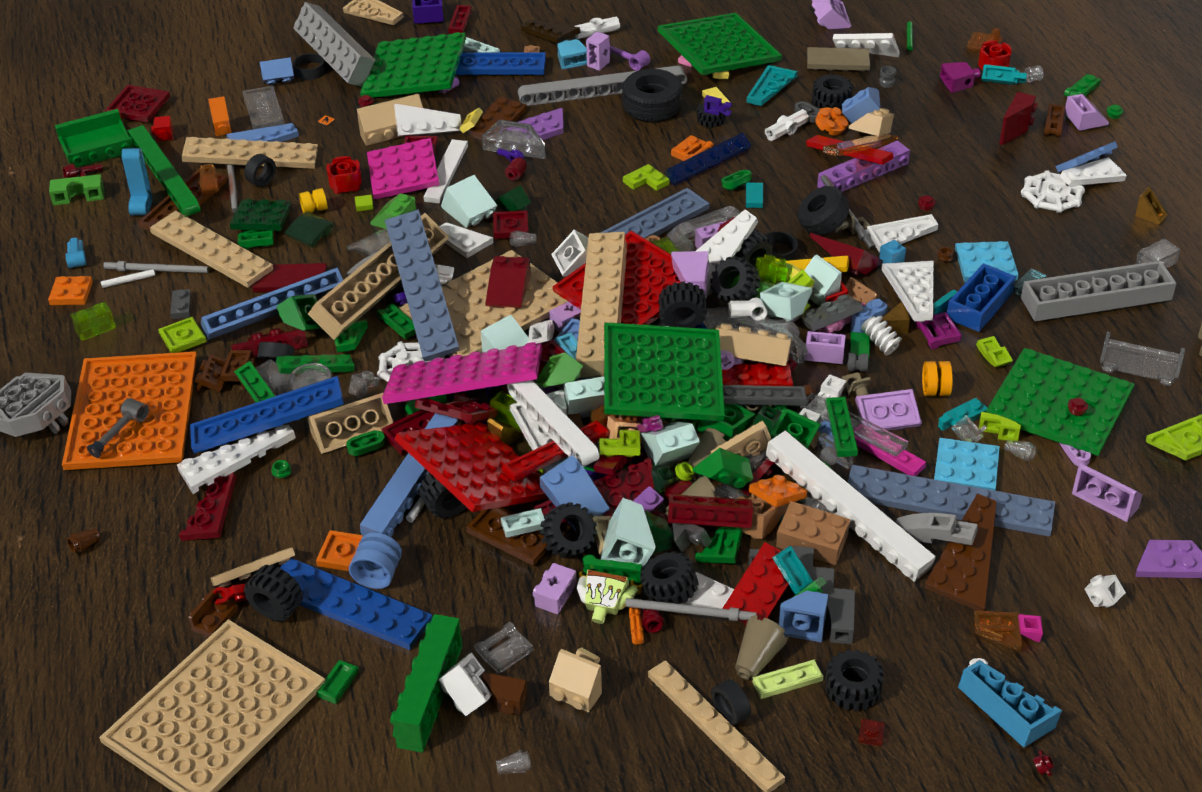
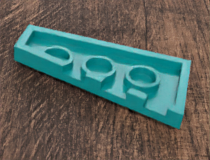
M768 65L747 96V103L762 106L797 77L798 71Z

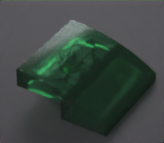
M306 212L299 216L284 233L287 237L314 247L320 237L325 238L335 224Z

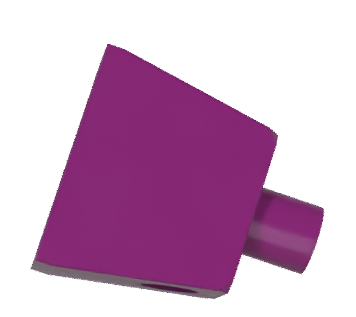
M966 62L941 64L940 78L951 93L971 88L974 84V78L980 77L979 68L971 69Z

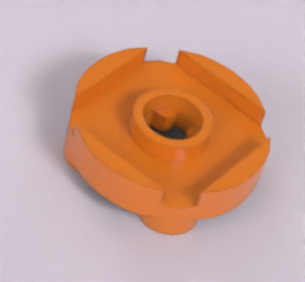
M837 107L833 109L821 108L815 119L817 126L822 131L825 129L829 131L828 134L833 136L841 135L848 126L847 119Z

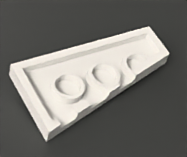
M893 33L833 35L836 48L869 49V53L899 57L900 52Z
M394 104L398 137L461 132L460 114Z
M932 214L867 226L870 238L879 253L881 245L892 240L903 244L938 230V223Z

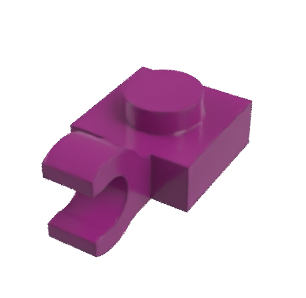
M659 415L642 419L643 423L637 425L640 432H656L663 429L662 419H660Z

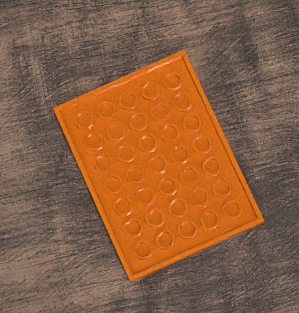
M196 351L85 358L83 360L62 462L63 470L182 462L197 364ZM127 398H132L148 405L149 413L147 418L143 422L129 421L104 446V450L99 458L92 456L88 452L87 446L92 445L95 441H99L123 417L121 406Z

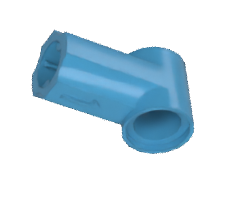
M77 237L71 238L67 242L68 253H65L68 268L86 266L83 241Z

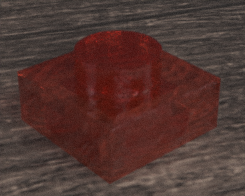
M862 719L858 743L882 746L885 722Z

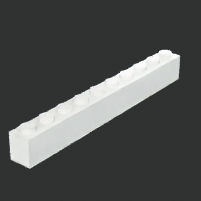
M784 431L768 442L766 456L770 461L776 463L786 474L796 480L800 486H803L810 492L815 499L824 504L829 511L849 518L850 527L857 535L864 538L875 550H878L885 556L890 563L898 567L905 576L915 582L932 569L936 556L788 432Z

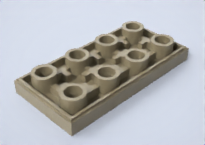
M807 47V69H826L828 71L857 70L860 72L870 70L869 49Z

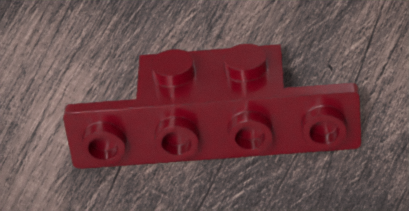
M280 328L269 330L270 333L262 334V332L254 333L251 335L252 337L248 338V341L233 344L231 348L232 350H252L254 358H258L260 342L282 343L291 345L295 349L307 347L308 343L305 331L298 329L285 332Z

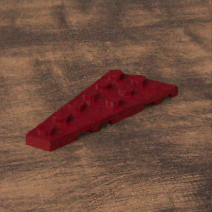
M651 457L644 459L639 464L630 465L627 469L618 473L615 472L614 475H607L593 481L610 508L602 516H612L622 498L633 501L647 487L650 486L655 490ZM551 500L534 506V510L541 508L543 516H545L556 506ZM562 519L560 526L570 525L565 519Z

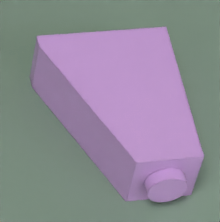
M708 251L671 252L673 269L680 282L685 281V283L691 282L693 285H698L699 289L702 288L706 295L709 273Z

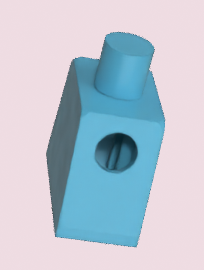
M566 39L557 44L561 69L587 65V48L579 40L569 41Z

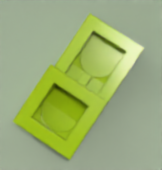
M994 336L977 341L976 346L995 368L1013 362L1005 346L1000 347Z
M981 412L978 431L997 433L1000 440L1018 442L1020 424L996 414Z

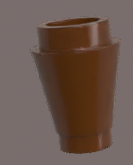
M96 528L72 533L67 538V544L73 553H80L100 540V534Z

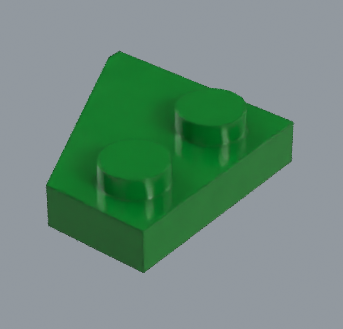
M367 319L354 322L334 339L337 353L356 349L368 328Z
M720 527L715 532V535L710 538L712 540L711 544L701 553H696V562L736 563L742 536L741 527Z

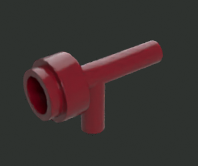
M67 164L63 167L64 178L77 177L78 174L80 177L87 176L86 173L102 171L103 166L102 164L75 168L74 164Z

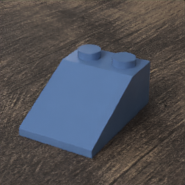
M574 455L540 477V488L556 507L568 502H573V505L578 503L581 504V509L586 507L588 509L587 513H592L593 516H602L610 510L588 473ZM568 521V523H569V524L572 526V528L576 531V528H575V526L573 525V523H571L570 521Z

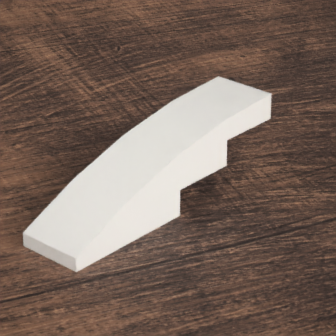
M553 319L530 326L528 342H535L537 344L550 341L554 334Z

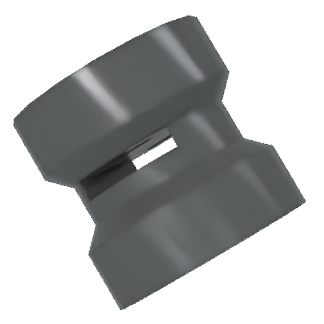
M883 66L880 69L881 77L879 84L886 88L893 87L896 69L892 66Z
M848 353V372H854L855 370L867 372L868 353H861L860 355Z

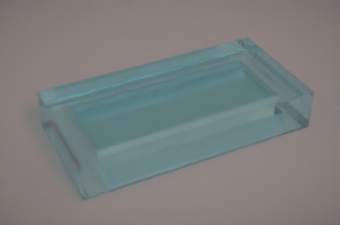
M1031 268L1014 285L1013 292L1022 295L1024 281L1043 279L1047 275Z

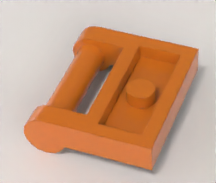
M690 135L671 149V156L692 165L707 151L713 150L714 144L711 141L705 142Z

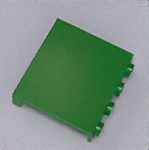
M118 109L55 125L57 136L69 164H74L75 168L121 156L122 149L134 148L132 137H129L121 121Z

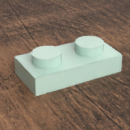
M541 508L501 517V524L507 538L543 529L540 526L541 522L545 519Z

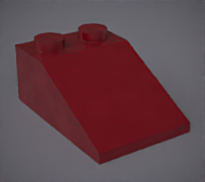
M1021 92L1016 93L1003 118L1000 145L1026 133L1029 127L1034 125L1035 116H1033V113L1036 112L1038 103H1035L1036 96Z
M494 256L490 269L486 306L522 308L531 278L530 258Z

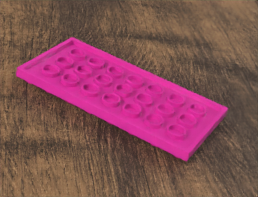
M530 342L525 344V346L517 347L512 345L506 349L498 350L494 348L483 353L476 351L466 356L454 355L448 359L435 358L430 362L417 361L412 365L399 364L392 370L382 396L383 403L389 404L537 379L542 345L541 343Z

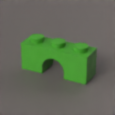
M101 174L50 180L49 194L53 205L69 204L70 199L79 194L85 195L87 201L103 200L104 184Z

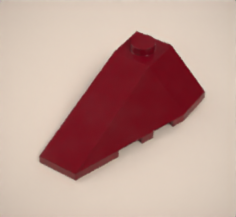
M810 233V237L832 257L848 256V272L858 276L859 273L867 275L883 262L882 259L863 249Z

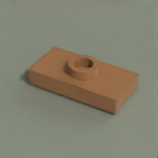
M850 277L845 285L849 291L848 295L860 303H865V306L869 301L878 299L880 296L852 277Z

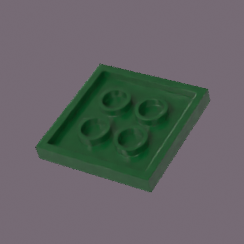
M241 200L229 223L230 230L281 231L292 208V203L285 200Z

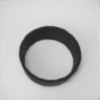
M303 54L296 57L293 61V74L301 80L320 78L327 71L323 57L318 54ZM314 62L320 64L313 69L298 68V66L304 63Z
M773 231L765 234L772 243H782L792 248V251L789 253H772V257L769 259L770 263L778 264V261H790L795 257L798 242L793 235L782 231Z

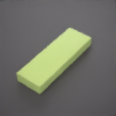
M810 660L753 677L752 682L760 698L763 699L823 681V674L816 661Z

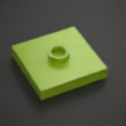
M193 317L158 329L161 338L171 353H178L207 342L205 335Z

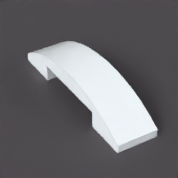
M829 374L822 383L818 395L808 408H803L799 414L821 424L828 416L825 405L826 398L840 397L847 381Z

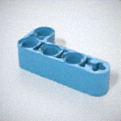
M122 149V161L131 195L128 206L129 214L131 216L146 215L150 212L153 198L142 149Z

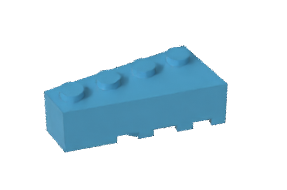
M980 660L964 669L958 686L962 692L1023 747L1028 746L1055 729L1062 712L1056 706L1051 708L1046 705L1044 699L1038 695L1033 697L1023 691L1024 687L1020 684L1010 683L1005 680V675Z

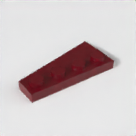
M235 473L223 477L218 476L214 479V483L207 487L204 492V499L198 502L195 514L190 516L186 522L188 526L185 530H181L179 534L181 541L219 538L221 536L237 479Z

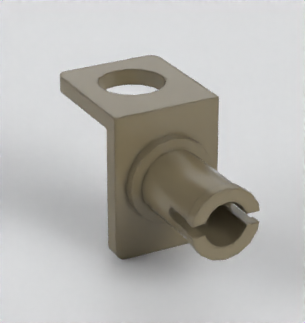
M850 211L846 220L834 233L848 228L853 235L858 233L855 229L854 216ZM864 217L856 218L859 223L864 224L862 226L864 230L867 229V226H870Z
M859 373L842 376L841 379L847 381L845 389L848 396L856 394L857 396L869 395L867 389L871 382L870 377L862 379ZM855 379V381H853L850 386L848 384V380Z

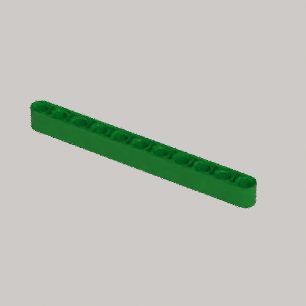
M144 125L127 130L129 137H132L133 145L135 148L142 149L144 161L181 214L187 217L200 212L201 209L197 199Z

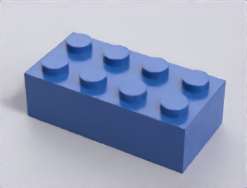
M983 263L950 299L947 309L948 316L952 321L980 332L1013 294L1016 276Z

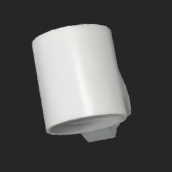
M752 298L749 301H730L728 304L730 318H752L760 321L767 315L766 307L760 298Z

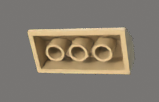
M419 94L358 108L360 136L365 145L368 146L399 138L394 104L423 108Z
M721 323V326L718 325L716 327L720 335V350L731 352L735 358L786 366L792 337H788V334L778 332L777 335L769 334L770 331L762 329L756 332L744 326H740L737 329L732 328L731 324Z
M384 393L307 417L312 436L321 454L346 446L347 441L352 437L373 430L382 432L381 428L392 424L393 420L388 405L383 403L382 396Z

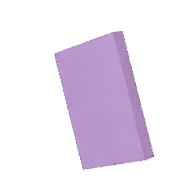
M913 389L862 395L855 398L861 425L873 432L919 427L922 424Z

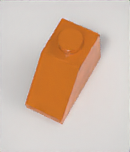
M225 97L208 99L215 135L220 136L232 133Z

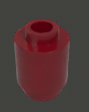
M520 157L513 159L505 169L507 178L512 181L519 180L526 170V161Z
M681 480L666 488L664 491L666 503L669 505V494L681 495L692 483Z

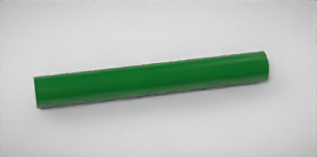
M911 21L907 22L908 51L913 50V23Z

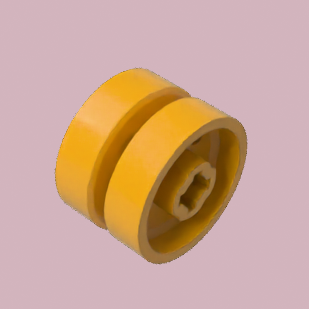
M935 361L924 362L922 386L925 396H936L937 392L939 396L951 395L952 367L950 361H939L938 364Z

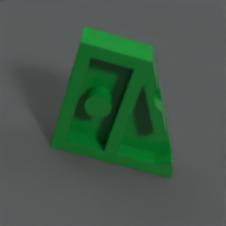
M250 230L238 234V245L245 249L254 246L267 247L274 244L273 230Z

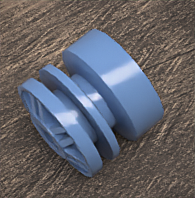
M368 533L359 542L356 553L349 565V573L360 585L372 589H383L390 584L393 578L395 568L402 556V549L393 538L385 534Z

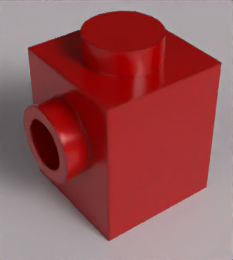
M170 116L154 117V126H151L152 135H155L156 142L173 140V126Z

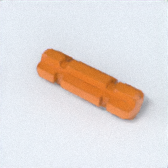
M630 607L629 618L632 643L634 645H641L644 643L641 609Z

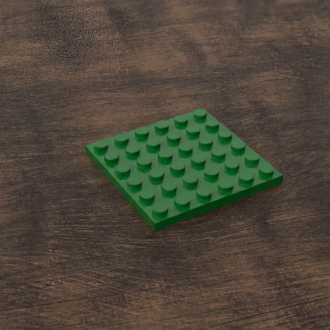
M737 13L658 26V32L701 75L748 68L755 65L759 66L782 60V54Z
M456 32L448 35L440 34L438 36H425L423 38H410L406 40L397 39L395 41H382L378 43L373 57L375 62L366 81H364L360 92L361 97L363 95L381 97L451 89L466 41V34Z
M604 322V414L644 417L659 415L661 418L724 421L719 330Z
M1024 348L986 412L1008 418L1020 424L1021 430L1099 456L1135 384ZM1073 398L1083 399L1088 404L1087 411L1080 416L1071 414L1068 408L1069 400Z

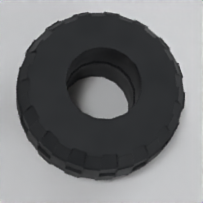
M822 186L810 192L802 200L798 208L797 218L801 226L809 234L825 236L834 232L846 220L849 214V201L838 188Z

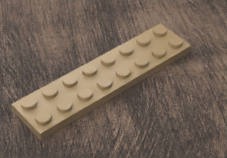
M186 137L182 162L246 165L254 155L264 154L273 159L276 167L315 169L318 144Z
M174 211L150 227L151 233L247 288L273 270V264L194 220L184 217L183 214Z

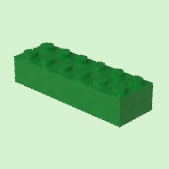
M434 614L431 622H428L426 625V636L419 643L418 656L413 658L411 674L406 676L404 692L399 694L397 710H394L391 714L390 723L394 727L393 738L396 739L397 748L424 752L445 695L439 679L457 663L463 647L459 618Z

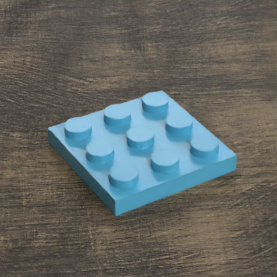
M1008 241L955 244V251L964 282H967L983 263L1016 276L1015 281L1018 280V271Z
M939 438L934 480L995 491L1000 446Z

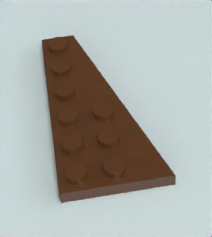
M977 493L961 520L962 522L978 525L973 545L949 541L926 580L924 587L981 613L985 611L996 500Z

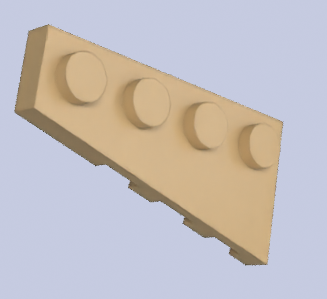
M353 0L343 7L344 13L390 25H395L404 18L402 12L379 0Z

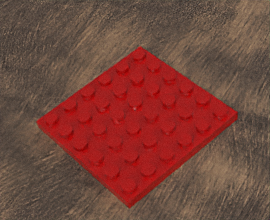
M630 231L625 234L627 256L621 323L650 325L660 317L659 294H661V291L666 289L668 285L681 282L673 269L671 254L635 232ZM586 263L553 286L554 293L580 310Z
M478 422L400 432L395 436L394 440L471 512L549 499L540 488L541 475L538 471L515 482L502 471L503 464L519 456L510 446L502 442L498 435L488 431V427L484 423Z

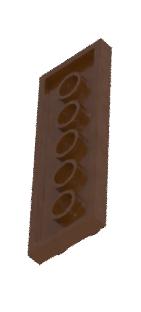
M199 168L184 182L197 199L199 206H201L225 185L228 179L225 175ZM168 195L138 221L139 228L150 231L151 226L174 211L181 212Z

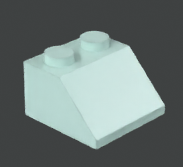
M815 255L804 271L815 281L809 299L821 307V304L825 303L827 296L840 292L842 272L820 256Z
M781 282L760 292V299L763 301L769 317H780L786 321H791L803 313L812 293V288Z

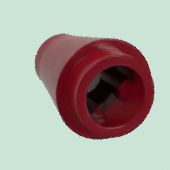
M643 609L642 626L650 633L660 631L664 620L659 610Z

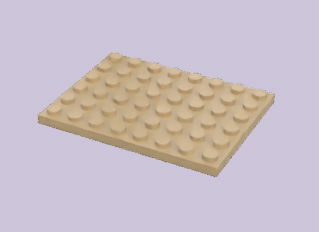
M513 250L501 255L505 257H521ZM492 259L441 286L460 351L448 354V356H466L476 351L482 353L481 330L509 315H512L523 331H525L530 326L549 318L550 310L568 301L553 292V286L557 282L530 263L531 278L522 308L486 306ZM408 303L399 307L403 313L412 319Z
M228 619L99 738L105 746L173 792H218L316 695V691L326 680Z

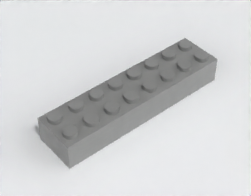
M305 2L298 19L295 21L294 29L347 83L363 87L375 59L320 6Z
M1161 261L1024 281L1021 299L1033 320L1040 321L1172 300L1176 282Z

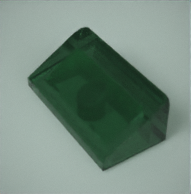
M677 462L651 470L654 489L657 493L663 492L666 488L681 481L675 471V467L678 465Z

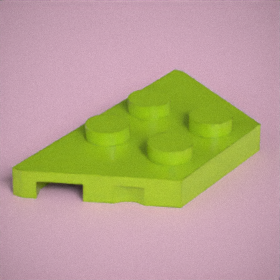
M1202 414L1147 435L1146 442L1185 461L1202 454Z

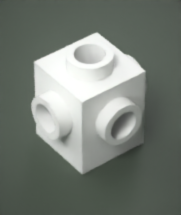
M1097 575L1090 580L1091 583L1085 588L1094 607H1110L1126 593L1116 575Z

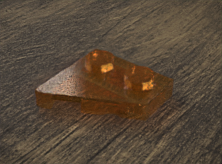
M974 610L973 620L976 634L1016 651H1021L1022 641L1018 613Z

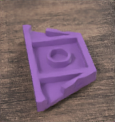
M559 108L507 125V131L509 133L513 131L518 132L519 137L527 138L532 142H538L562 134L563 109Z
M1149 540L1135 575L1136 577L1202 578V551L1192 540Z

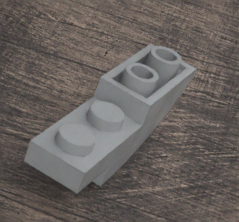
M945 513L911 514L899 517L895 522L915 540L931 544L933 539L973 545L978 531L977 524L957 521L956 515Z

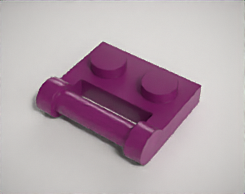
M946 312L933 315L932 320L924 322L915 321V325L918 329H921L931 349H937L940 345L961 341L962 335ZM927 325L932 326L938 337L933 336Z

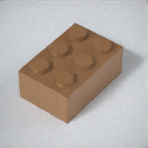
M790 501L777 531L776 547L785 549L790 545L792 548L793 546L814 548V559L836 565L849 534L850 519Z

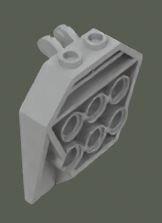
M24 373L21 376H16L0 389V432L17 437L43 430L48 426L53 433H58L60 428L55 422L56 418L62 426H66L69 423L68 418L63 414L71 406V389L65 376Z

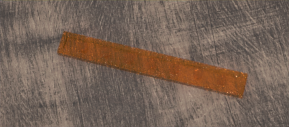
M890 134L868 136L823 146V152L834 156L845 155L893 143L898 140V136Z

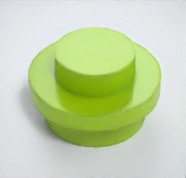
M687 462L679 463L675 467L677 477L681 480L690 481L695 473L693 472L692 465Z

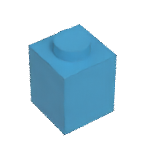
M896 240L881 245L879 258L883 260L882 264L904 262L906 248Z

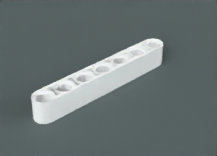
M532 380L507 384L510 395L568 457L574 455L582 467L599 459L597 447Z

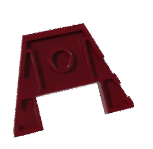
M468 392L455 393L454 401L456 402L443 404L429 398L416 400L415 408L461 419L470 424H474L476 421H488L489 418H496L498 411L485 402L482 404L478 403L479 399L477 397L470 398V393Z

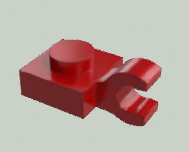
M245 584L232 585L229 588L217 587L213 594H221L222 599H217L215 604L222 605L227 600L232 599L235 602L247 600L244 593Z

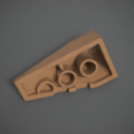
M751 493V497L746 499L752 500L753 504L752 527L741 528L743 533L751 535L755 539H763L772 532L781 520L780 518L786 513L789 504L775 507ZM741 496L736 499H745V497Z

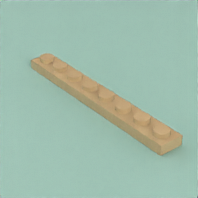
M666 660L648 671V677L764 792H772L785 782V776Z

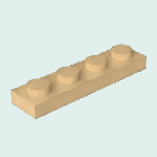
M292 547L218 574L210 578L212 585H218L219 587L232 584L230 580L237 577L239 580L251 577L250 572L259 570L264 565L270 566L276 562L279 565L285 564L287 561H290V557L295 556Z

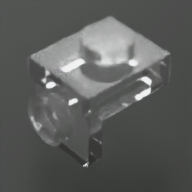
M370 371L353 374L348 392L360 398H365L367 389L379 385L380 378L374 376Z
M965 415L951 429L962 441H974L977 443L984 437L982 432L987 427L984 425L979 429Z

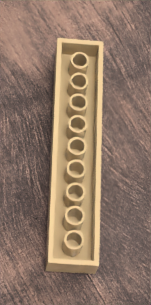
M424 213L421 219L433 256L450 237ZM391 241L316 302L309 311L308 315L333 340L402 282Z
M625 232L589 234L576 361L583 365L579 378L604 376V322L621 323L627 256Z

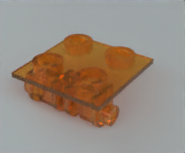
M993 28L990 35L973 32L966 48L980 51L984 42L995 40L998 41V44H1001L1003 37H1000V30L998 28Z

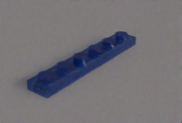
M741 133L668 168L665 173L674 186L748 150L752 145L744 133Z

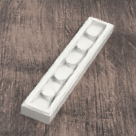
M451 140L437 169L440 185L427 189L423 197L424 202L441 203L446 188L449 186L468 147V141Z

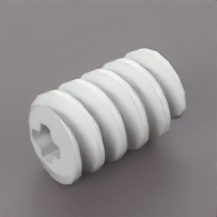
M882 316L870 317L862 324L861 329L865 331L867 336H870L872 341H875V345L880 347V351L884 352L885 356H888L896 350L902 338L897 337L895 339L897 333L895 331L890 333L892 330L891 326L885 328L887 321L881 322Z

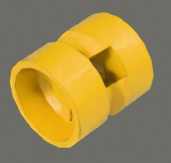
M323 188L313 190L312 194L309 191L299 193V200L304 215L313 213L314 209L317 211L328 209Z

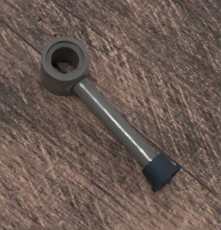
M127 398L121 406L123 417L99 441L88 445V452L92 456L99 458L104 450V446L129 421L143 422L147 418L149 413L148 405L135 399Z

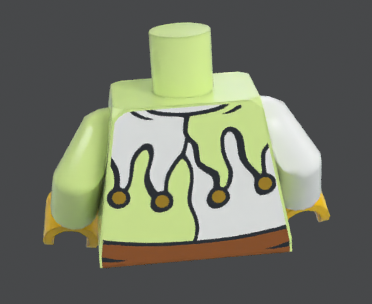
M588 570L587 575L584 576L582 572H579L577 591L587 609L594 611L592 621L595 623L603 624L606 613L617 615L619 610L626 607V598L634 599L636 595L642 593V583L641 585H635V580H631L629 586L627 577Z

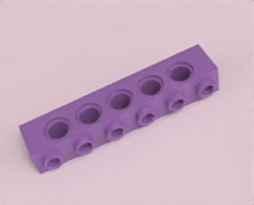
M895 141L878 148L879 150L893 153L894 158L889 162L881 165L854 158L818 173L817 187L825 186L821 177L826 175L833 186L843 192L909 163L910 150L899 141Z

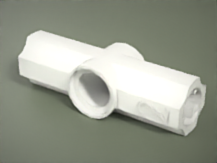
M617 16L603 20L601 18H593L589 23L576 25V27H580L581 33L575 35L576 39L592 36L595 32L604 34L619 30V19Z
M803 109L789 117L782 115L776 124L765 129L767 139L773 141L786 133L793 135L799 126L809 121V116Z

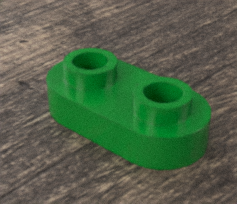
M740 170L722 178V187L726 190H734L739 185L749 183L752 179L751 171Z
M373 430L352 437L346 443L347 451L350 455L359 456L380 449L385 445V436L383 432Z

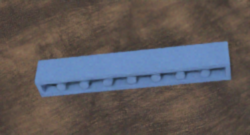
M338 268L329 270L201 318L202 328L208 340L279 314L276 306L291 296L315 294L316 299H320L341 283L343 278Z
M435 413L425 429L457 426L458 419ZM409 453L361 522V535L381 533L392 537L394 528L402 522L405 511L411 508L415 496L419 495L421 482L430 472Z

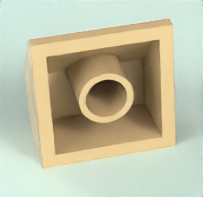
M880 108V110L867 113L849 125V129L875 136L885 135L891 132L894 114L889 113L888 109Z
M561 649L549 680L550 696L557 701L566 702L576 709L590 712L602 694L601 665Z

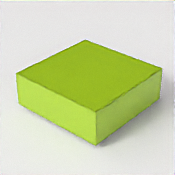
M371 195L355 197L356 211L373 210Z

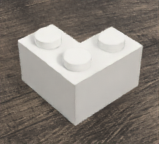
M472 653L452 666L439 679L443 691L451 696L457 710L463 712L465 716L480 707L492 696L491 692L479 678L485 670Z

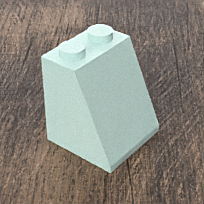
M472 175L446 188L441 207L467 228L471 225L479 224L481 220L493 217L497 204L476 176Z
M509 315L481 330L482 353L494 348L498 350L506 349L512 345L517 347L525 346V344L529 343V337L514 317Z
M604 376L568 382L561 385V390L564 389L567 415L580 413L581 419L604 415Z
M672 422L663 425V429L656 432H640V439L648 458L651 457L653 470L689 459L700 442L692 423Z
M622 498L608 522L601 559L642 564L643 569V566L655 550V543L643 506Z

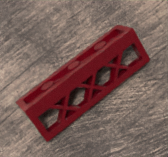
M669 494L668 523L741 528L752 527V500Z

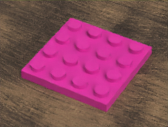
M431 138L367 152L374 200L440 185Z

